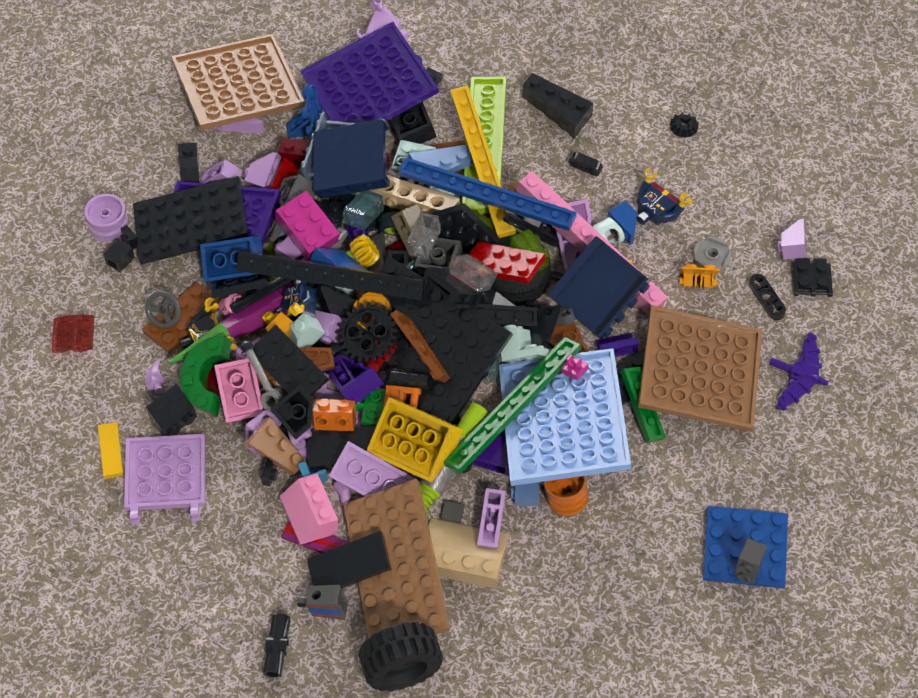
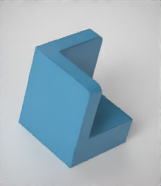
M305 461L298 463L302 478L317 473L321 483L328 481L326 469L310 470Z

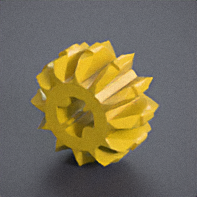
M363 234L350 243V251L360 265L367 268L380 259L377 246L368 236Z

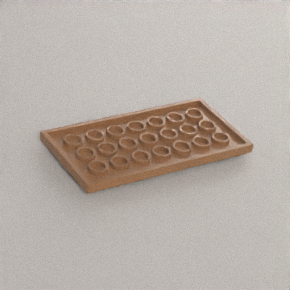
M414 479L343 504L350 542L381 531L384 535L392 568L389 571L358 582L368 637L371 638L372 634L380 632L383 628L392 627L391 625H399L403 622L425 623L434 629L436 635L449 631L450 625L420 482Z

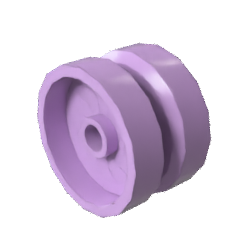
M100 194L94 196L85 206V218L88 229L94 238L101 241H113L122 236L121 228L125 225L128 226L129 222L122 199L113 194Z

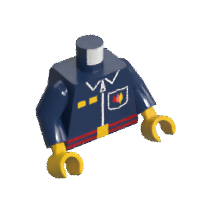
M647 168L645 170L647 178L643 180L636 200L638 205L637 211L640 213L637 216V221L641 225H645L649 220L656 225L675 221L685 209L684 206L692 204V198L689 197L684 201L688 196L684 192L678 199L656 182L651 183V180L656 179L657 172L654 171V174L649 177L648 174L651 169Z
M296 280L295 286L285 290L282 306L276 309L274 314L271 311L266 312L262 316L263 320L269 324L280 312L293 322L303 313L315 317L316 290L307 286L308 282Z

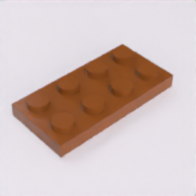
M198 282L194 283L177 298L181 307V315L174 326L159 328L149 322L142 328V332L167 353H170L180 344V340L188 337L187 327L189 323L205 306V300L212 298V294ZM214 298V301L211 303V306L214 303L219 304L220 300ZM219 309L210 310V311H211V313L214 312V314H215ZM175 311L170 315L171 319H173ZM158 314L155 317L159 322L166 323L163 315Z

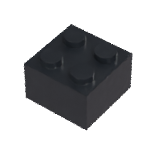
M423 102L391 118L399 141L404 140L421 144L437 137Z

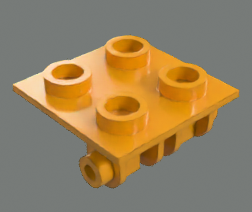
M686 264L685 267H681L679 275H683V277H679V285L692 287L694 276V287L697 284V277H700V288H702L703 277V288L717 287V279H714V277H717L720 269H715L713 265L697 268L694 264Z

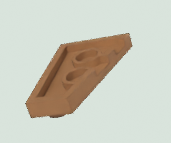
M271 417L265 418L244 444L249 448L252 447L257 450L258 454L262 457L266 456L272 460L273 464L290 475L297 473L299 470L298 463L306 461Z

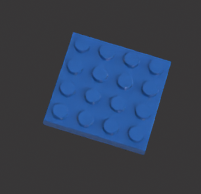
M708 506L703 581L785 589L788 513ZM748 538L767 546L763 564L754 584L742 582L738 577H735L738 559Z

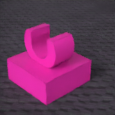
M572 354L561 367L562 374L578 380L589 369L587 362L574 357Z

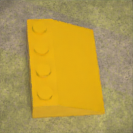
M388 397L366 451L409 473L433 482L443 468L444 460L456 449L464 429L404 402Z

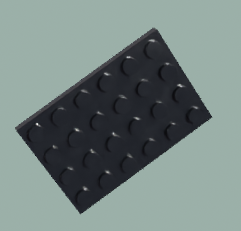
M239 176L133 203L136 236L138 237V257L141 265L201 250L200 244L249 237L243 191Z

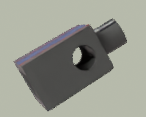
M340 585L310 586L308 595L298 596L297 605L298 607L308 608L314 617L345 620L348 600Z

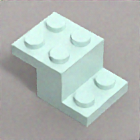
M516 325L504 326L505 329L513 333V336L501 352L503 362L514 363L541 359L551 352V349L531 343L530 330L523 329L522 326L516 327Z

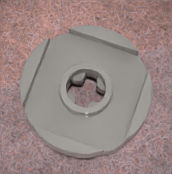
M709 237L708 240L704 241L702 239L694 248V263L699 268H704L705 265H713L715 269H720L719 272H721L730 263L731 250L722 239L716 237ZM714 252L716 257H710L708 254Z

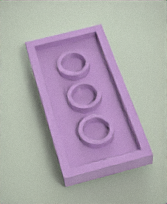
M349 441L328 476L364 497L415 479Z

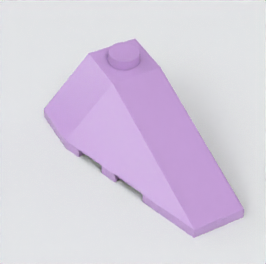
M588 199L567 203L591 225L592 217ZM556 230L564 268L567 271L581 253Z

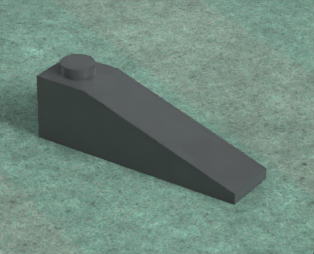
M301 175L283 178L278 189L281 192V196L276 210L305 191L314 198L316 193L313 191V182ZM275 213L264 243L274 242L284 231L275 220Z

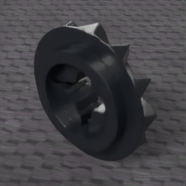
M683 113L680 115L675 114L674 118L670 121V129L676 136L687 138L695 135L698 131L699 122L690 113L688 115ZM681 122H683L684 124L688 123V125L681 126Z

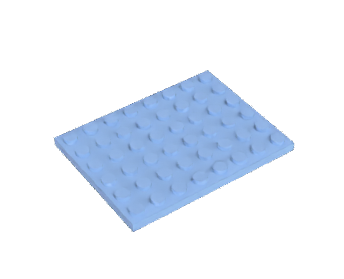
M613 348L577 353L574 357L587 362L589 369L578 380L568 377L560 371L505 428L511 486L631 469ZM544 358L499 364L502 401Z

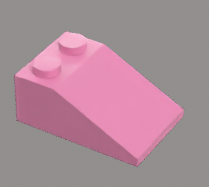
M249 358L214 365L226 423L257 417L264 411L261 404L257 374Z

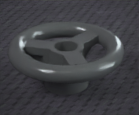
M157 291L151 294L146 301V315L153 325L159 328H170L178 322L181 315V307L173 294L167 291ZM157 297H166L158 306L152 305L153 300ZM175 311V315L173 319H171L170 315ZM152 312H158L160 315H163L166 323L156 320Z

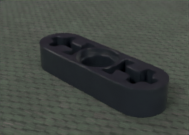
M762 274L752 275L749 287L768 316L776 321L783 319L786 307L770 283ZM754 282H761V287L759 284H754ZM768 294L772 297V300L766 301L762 296ZM774 307L777 311L781 310L780 314H778L777 312H773Z

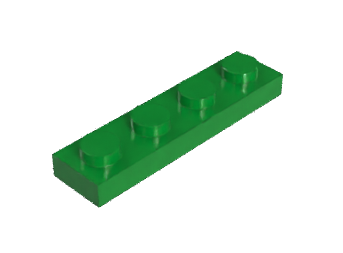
M641 368L623 369L620 373L646 443L663 440L666 436L657 411L638 407L642 375Z

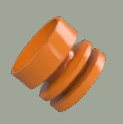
M586 476L544 481L548 505L558 515H576L587 506L589 496Z

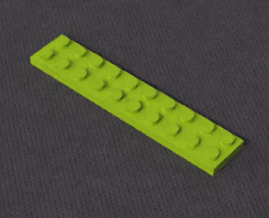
M506 76L471 77L470 93L501 184L507 79ZM474 165L464 169V176L479 180ZM466 197L462 198V204L465 203L474 213H489L487 204Z

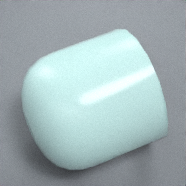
M609 217L592 226L607 241V237L611 235L610 229H615L618 239L613 238L608 241L609 243L619 244L625 239L623 230Z

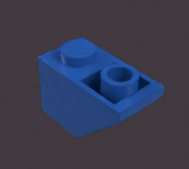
M624 201L608 211V217L613 219L623 230L624 242L627 241L632 245L634 242L637 212L627 201Z

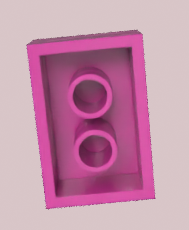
M307 191L276 210L275 220L307 261H310L315 248L329 249L339 242L340 233Z

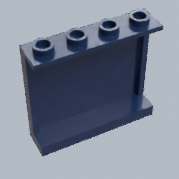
M374 119L364 123L357 122L348 126L340 125L337 128H324L313 132V191L320 199L390 187V180L386 176L385 131L389 130V127L383 119Z
M595 236L547 295L564 308L573 309L575 317L595 333L598 338L603 339L604 337H609L613 332L612 327L616 322L619 324L626 316L624 314L625 311L635 306L638 302L636 298L640 293L644 294L649 289L651 280L598 236Z

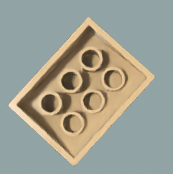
M431 518L429 530L439 577L496 589L510 534L500 532L497 549L477 546L480 528Z

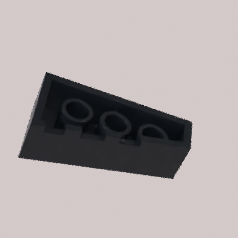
M534 73L523 84L522 97L535 108L541 110L550 120L552 119L562 130L569 133L573 139L576 138L593 115V102Z

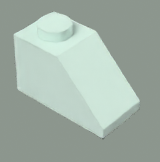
M303 313L290 325L289 338L298 348L311 347L325 332L318 319Z

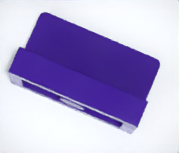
M632 333L595 341L597 350L613 348L615 357L636 353L639 347L637 337L633 338Z

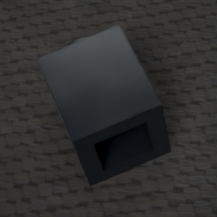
M117 240L104 254L106 264L120 273L135 258L132 246L120 240Z

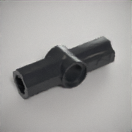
M282 613L272 616L270 634L266 638V659L263 674L268 677L277 678L282 676L284 658L287 656L286 646H289L288 633L291 619L290 616Z

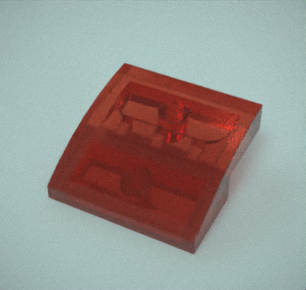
M68 315L54 318L51 351L62 353L70 350L83 352L93 349L95 317L93 315Z

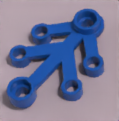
M305 84L302 93L304 99H306V108H303L301 113L304 119L311 118L310 126L306 127L307 135L311 137L312 133L316 130V121L320 119L322 106L317 101L316 87Z

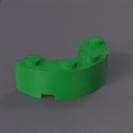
M225 336L210 337L196 344L186 355L180 373L181 387L190 403L201 411L215 417L219 415L221 397L210 392L207 385V376L215 364L229 360L232 341Z

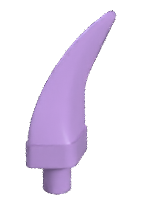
M161 358L153 363L145 375L147 389L155 390L157 394L163 392L162 385L165 382L159 371Z

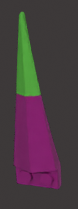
M291 283L239 313L231 314L171 359L169 364L185 359L189 351L204 339L214 336H230L235 339L266 328L269 324L263 320L262 316L268 311L274 314V311L282 306L285 290L292 287Z

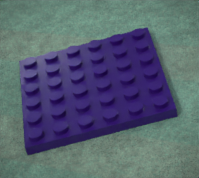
M393 21L300 71L306 83L316 87L317 100L330 121L364 123L379 118L385 119L386 122L440 92Z

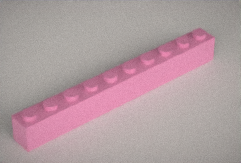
M533 171L519 181L516 193L575 211ZM578 213L570 231L553 226L580 253L585 250L595 236H598L627 260ZM652 282L649 283V289L644 294L640 293L636 298L638 300L636 305L647 315H649L651 305L663 307L668 298Z

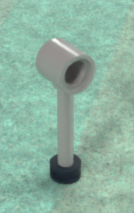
M253 340L244 341L239 348H241L242 354L246 352L266 391L261 396L263 408L271 411L270 409L286 397L287 394L280 387L272 388L252 349L256 347L251 343Z

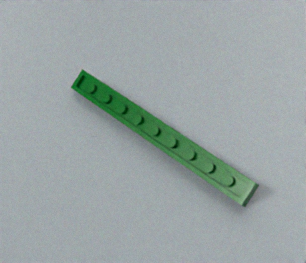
M564 337L444 460L445 467L461 474L561 371V367L566 363V359L571 354L575 356L581 350L580 344Z

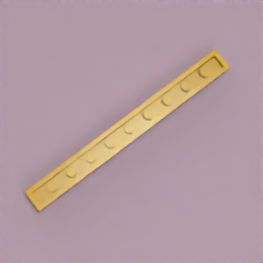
M468 85L450 90L479 181L501 187ZM487 204L496 234L500 238L516 234L515 227L503 221L505 213L509 211Z

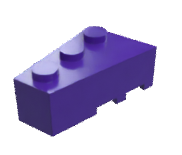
M341 354L334 357L335 369L327 370L347 400H355V404L363 401L366 396L384 384L372 367H365L362 363H356L351 358Z

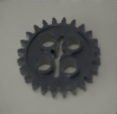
M367 302L366 307L360 303V309L353 306L354 312L350 313L347 311L346 313L349 317L342 318L345 323L338 326L342 329L341 332L337 333L338 336L342 337L338 342L342 345L341 349L346 351L345 355L347 357L351 356L354 362L358 359V362L363 364L365 360L370 365L373 359L377 364L379 357L385 360V353L391 355L390 348L396 349L393 342H399V339L395 337V335L400 334V331L395 329L399 326L390 315L392 311L390 309L386 310L384 305L380 307L375 302L372 307V304ZM373 317L370 323H366L367 318ZM358 322H361L380 341L379 345L357 325ZM385 329V333L379 336V332ZM355 331H359L356 337H352ZM368 343H372L371 348L365 350V346Z

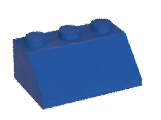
M251 236L200 244L204 282L257 275L256 273L237 271V259L239 251L263 254L261 237Z

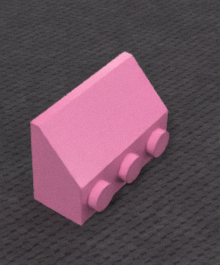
M317 473L299 478L280 495L281 503L300 545L338 534V518Z

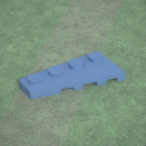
M468 145L408 153V158L451 172L474 165Z

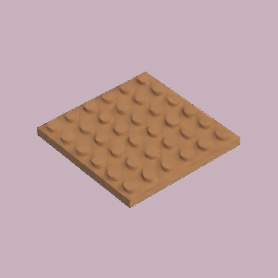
M273 34L171 56L172 63L200 130L305 107L302 94Z
M651 305L638 407L752 432L755 419L762 329Z

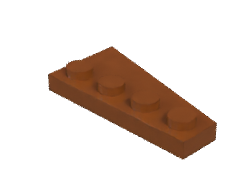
M398 310L392 312L390 315L408 338L411 346L419 353L421 361L429 367V373L433 379L443 383L450 379L449 375L412 319Z

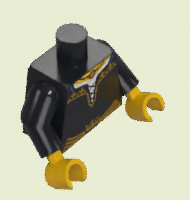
M213 298L205 300V306L189 323L187 327L188 338L179 341L182 350H185L219 324L214 312L211 313L210 311L216 310L219 307L217 303L211 306V303L214 301ZM230 336L226 337V338H228L230 341H234V340H235L234 338H232V337H230ZM232 343L231 350H235L237 345Z

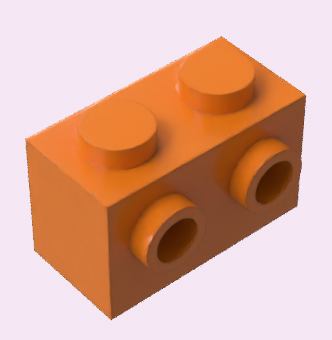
M316 399L313 408L315 430L354 431L357 419L355 400Z

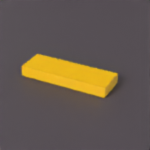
M118 423L98 425L104 479L124 476Z

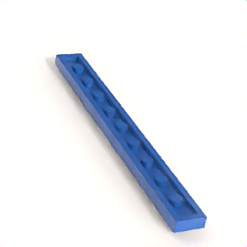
M408 157L405 158L398 171L399 176L570 231L577 217V212Z

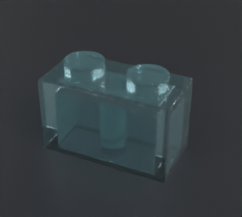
M363 191L356 195L344 208L345 224L365 230L384 210L383 195L372 191Z

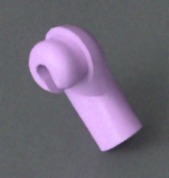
M336 481L334 483V490L339 494L341 506H343V504L351 502L350 488Z

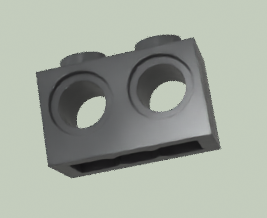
M748 538L738 559L735 577H738L742 582L754 584L763 564L767 546Z

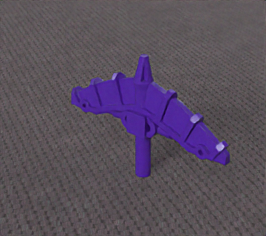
M811 332L808 333L807 338L804 340L799 360L793 366L771 358L769 365L790 373L788 386L780 395L776 406L778 410L782 409L785 411L788 405L794 402L798 403L800 401L799 398L806 393H811V388L815 384L828 386L829 382L819 376V369L822 368V364L819 363L818 354L821 351L817 349L815 341L817 336Z

